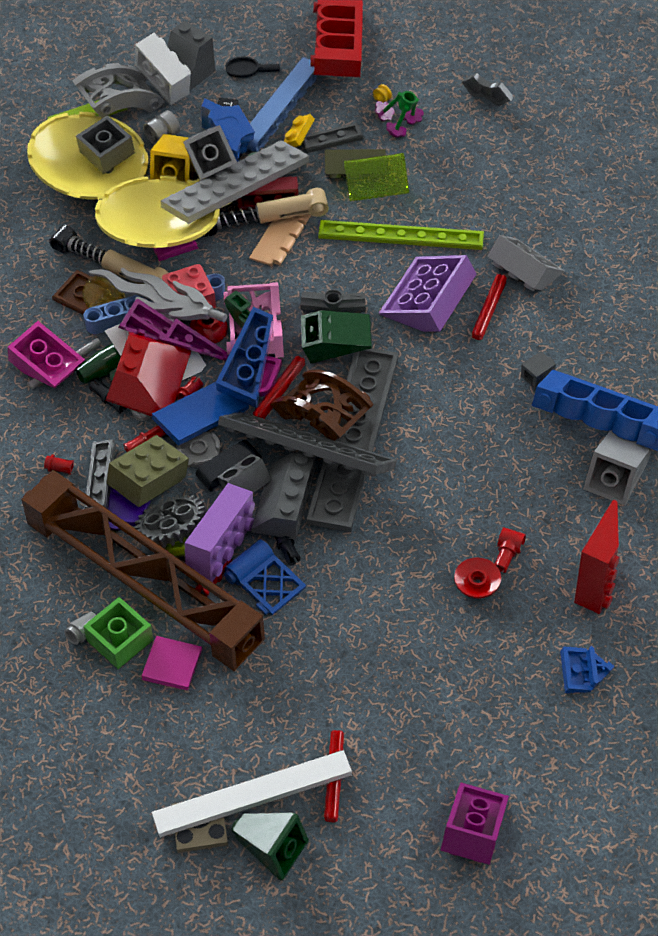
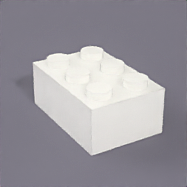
M153 33L135 45V66L170 105L189 95L191 72L186 65L179 61L176 53L167 48L162 38Z

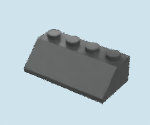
M292 452L271 464L269 474L272 480L264 486L251 528L252 533L277 537L288 536L292 539L297 538L315 475V457H307L303 453Z

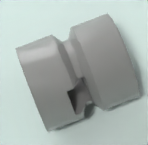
M168 110L158 115L156 119L153 118L143 124V130L147 139L154 145L163 134L176 135L181 130L177 118Z

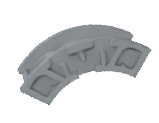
M120 63L105 64L104 68L97 70L92 68L72 80L101 118L128 107L141 108L151 113L165 103L164 99L152 92L145 83L147 78L143 73L131 65L121 66ZM112 84H120L130 89L120 91L111 89ZM101 95L100 100L95 103L93 100Z

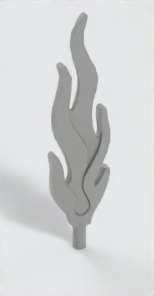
M121 268V273L126 279L144 283L134 284L121 279L111 271L103 269L89 271L90 275L106 278L121 293L139 295L151 300L152 302L141 297L135 298V300L138 298L159 313H169L172 319L188 321L213 318L222 322L227 320V314L214 310L213 306L207 302L197 289L180 284L177 281H173V286L184 295L178 294L165 281L154 275L129 272Z

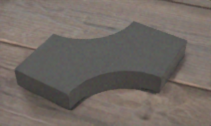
M478 73L464 78L461 82L473 97L486 98L497 106L505 104L513 98V95L502 82H489Z

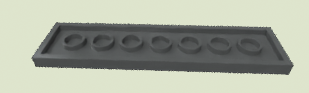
M237 412L219 416L218 425L226 427V431L233 433L242 432L245 433V437L252 439L261 438L264 439V443L270 445L280 444L283 445L285 450H299L307 457L318 456L323 458V461L326 463L335 464L337 462L343 464L342 467L345 469H359L367 476H376L379 473L384 474L386 471L395 469L397 460L248 413Z

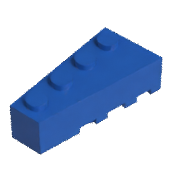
M255 307L252 308L216 381L217 391L257 408L273 329L272 314Z

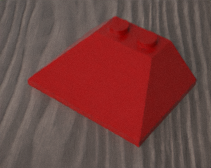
M129 332L106 401L152 417V413L175 402L192 350Z

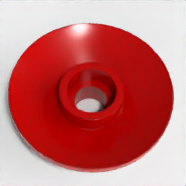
M470 558L458 565L455 570L454 581L458 590L464 595L472 598H485L498 590L501 584V573L499 568L488 559ZM478 579L481 581V583H475L473 581Z

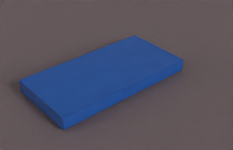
M216 382L152 413V419L179 446L218 426L219 416L245 412L249 409V405L217 391Z

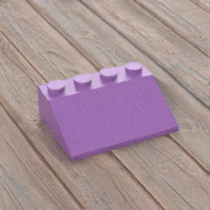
M467 255L416 257L380 310L379 315L423 332H440L476 276V272Z

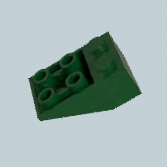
M323 310L301 315L302 349L310 364L371 349L370 315Z

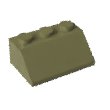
M326 149L325 174H329V178H341V174H349V178H361V174H370V178H382V174H386V149Z

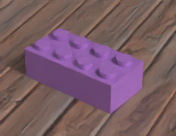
M228 483L185 542V564L211 582L216 576H220L226 561L231 560L235 548L242 544L247 531H251L255 507L252 491Z

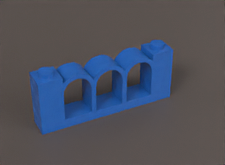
M552 370L537 385L532 402L533 407L550 413L555 412L567 419L583 420L585 424L598 430H612L620 438L637 441L636 444L658 451V406L556 370Z

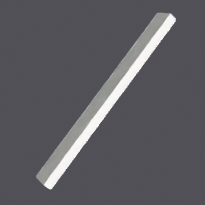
M344 750L153 811L152 815L159 837H164L351 776L352 771Z

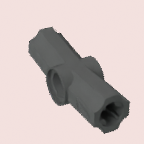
M335 289L328 290L325 293L303 291L300 308L301 310L366 311L365 293L342 294Z

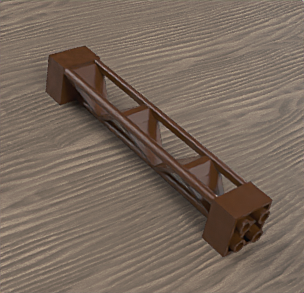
M53 470L47 476H44L21 499L29 526L46 538L54 533L211 645L212 656L232 671H235L265 640L262 614L243 601H239L83 493L72 482ZM77 499L89 508H79L77 504ZM109 522L155 554L146 555L113 532L110 529ZM65 530L106 536L109 561ZM113 542L136 558L115 563ZM175 568L224 602L215 603L180 579L176 575ZM130 576L170 581L173 585L177 609ZM179 588L204 606L182 610ZM198 624L212 625L215 627L210 632H208Z

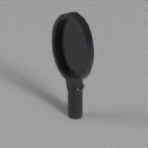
M240 56L228 60L225 69L230 76L245 78L253 76L257 72H279L280 64H261L254 58Z

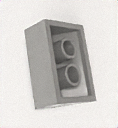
M499 235L487 256L493 260L492 264L502 270L503 268L508 270L510 277L515 280L521 279L525 282L523 285L531 291H535V289L543 290L564 273L563 269L520 240Z

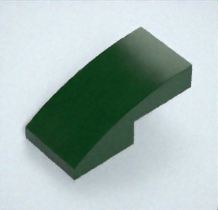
M234 291L224 299V303L232 318L242 329L250 314L248 309L252 303L238 291Z

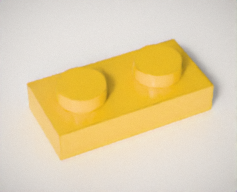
M308 114L296 117L292 122V127L285 134L283 141L294 148L300 146L315 120L313 116Z

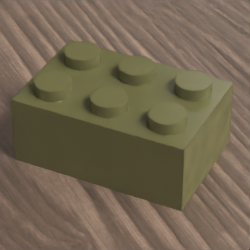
M156 435L110 462L107 484L140 507L182 481L187 474L189 458Z

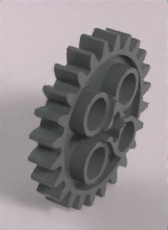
M178 494L174 499H171L169 496L166 501L159 500L158 505L151 504V509H145V514L139 515L140 520L135 521L136 526L134 528L158 545H162V548H165L168 544H171L173 547L175 542L183 543V539L190 536L207 513L204 502L199 497L195 498L194 495L188 498V495L185 494L180 498Z

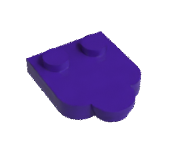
M111 487L108 510L129 525L136 526L135 521L140 520L139 515L145 514L144 510L148 509L151 500L138 507ZM109 522L111 530H121L114 524Z

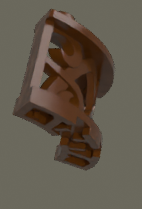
M318 369L304 372L302 374L304 379L286 396L278 397L270 404L283 419H297L301 421L305 418L310 421L312 427L317 429L326 438L334 441L339 439L374 405L367 393L360 391L350 382L336 374ZM331 391L334 397V404L322 402L313 405L311 394ZM350 402L359 409L354 416L348 413L354 411L353 405L348 404ZM341 418H344L348 422L341 427L339 424Z

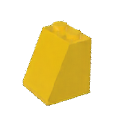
M162 135L150 150V180L160 179V176H175L177 180L187 182L188 179L193 180L196 170L183 144L189 137Z

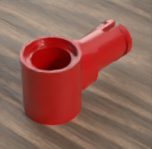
M503 527L497 544L499 555L495 562L500 572L506 573L512 557L516 553H521L520 547L521 544L524 545L526 534Z

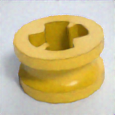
M381 84L378 88L374 89L373 97L375 100L384 103L392 98V92L386 85Z

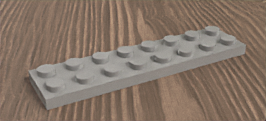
M282 140L236 164L216 172L175 194H171L169 197L161 200V208L190 224L309 163V155Z

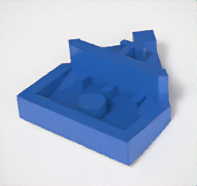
M563 646L560 651L565 693L591 692L615 666L610 662L606 663L599 657L592 646L588 650L586 648Z

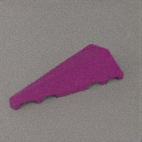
M138 298L134 301L118 327L224 361L229 356L227 351L178 319L171 321Z

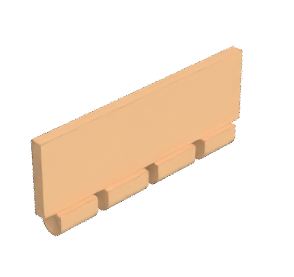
M311 215L272 221L249 259L269 266L273 264L281 266Z

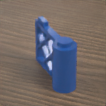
M261 539L256 541L224 568L226 580L232 585L234 583L240 585L257 602L256 607L265 616L268 613L274 615L306 588V585L274 555L270 546ZM275 564L280 569V576L267 575V569ZM253 580H264L263 590L253 589L249 583ZM266 580L280 581V590H266ZM283 581L294 582L298 587L293 591H283ZM266 595H280V602L272 608L266 602Z

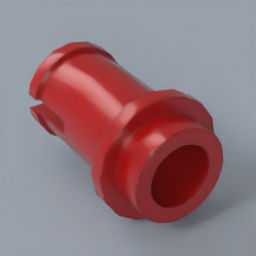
M193 376L184 387L178 389V399L180 400L201 389L203 382L201 379Z
M54 454L51 456L47 455L44 463V469H48V472L54 470L70 475L74 467V460L57 458Z

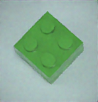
M120 597L83 626L87 642L117 669L121 668L154 640L151 625Z

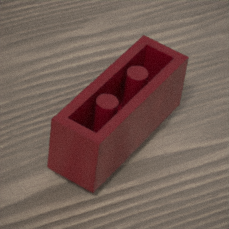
M297 176L279 177L238 198V210H248L249 207L254 209L257 203L299 195Z

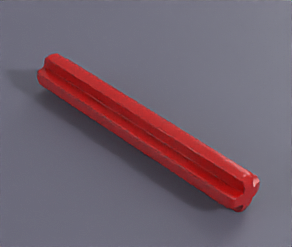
M496 275L473 328V339H483L505 287L507 279L505 275Z
M296 356L254 410V416L266 418L273 408L270 404L284 394L305 366V359L303 357Z
M333 730L331 732L329 755L343 750V731ZM341 779L327 783L324 820L326 822L333 823L338 821Z

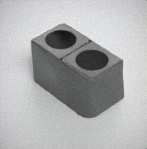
M250 454L217 477L223 489L229 483L253 493L272 480L263 460L253 454Z

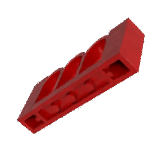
M318 0L314 2L313 13H317L315 55H311L310 67H314V75L360 77L363 0Z

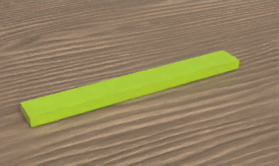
M320 220L318 238L483 250L484 231Z

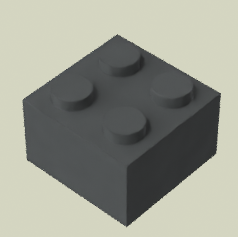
M108 115L76 135L80 153L103 174L135 153L132 137Z

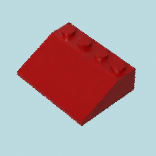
M616 500L611 502L581 552L574 603L597 614H600L603 608H609L613 599L611 594L615 587L613 581L618 572L615 569L620 560V557L617 556L619 538L618 501Z

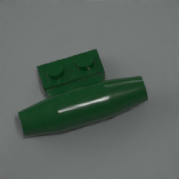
M112 343L93 354L76 368V374L83 384L110 375V382L112 383L121 356Z

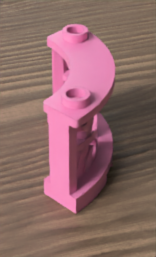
M278 282L227 286L228 292H224V299L234 291H249L252 300L250 302L252 305L248 309L250 312L253 307L258 309L261 307L262 311L269 310V314L273 315V329L268 354H275V358L284 357L281 320H277L276 316L281 315ZM270 290L257 298L255 297L254 291ZM230 313L231 342H226L227 355L230 354L237 338L235 339V332L239 335L242 330L234 322Z

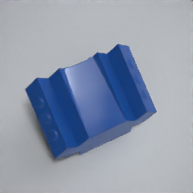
M204 98L201 107L202 128L207 130L220 125L236 161L239 162V156L246 153L249 142H252L254 139V129L239 105L220 106Z

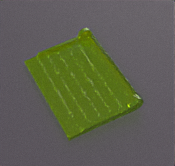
M404 153L344 161L350 202L409 193Z

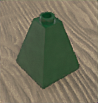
M296 813L243 814L240 819L238 818L234 821L232 826V832L235 834L236 839L281 881L284 880L309 841L299 815Z

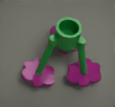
M411 91L399 92L396 98L389 104L387 102L382 103L381 101L376 102V109L374 110L381 121L391 120L392 115L395 113L392 107L398 102L399 109L402 111L398 122L394 124L388 122L386 124V130L394 137L406 136L407 129L401 126L403 119L407 120L408 124L413 125L416 122H421L424 115L422 109H417L416 105L419 99Z

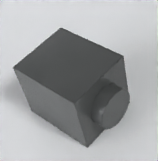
M540 351L522 363L521 377L536 389L537 385L552 370H555L556 364L551 357L546 356Z

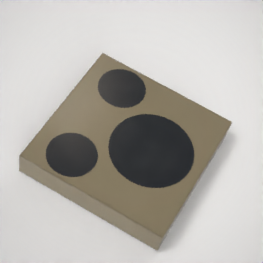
M224 817L175 833L177 853L228 845Z

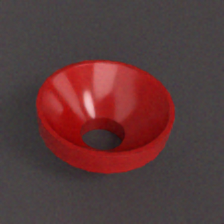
M209 318L214 322L210 325H205L202 323L204 319L192 320L190 328L214 344L223 340L227 335L228 325L226 321L222 322Z

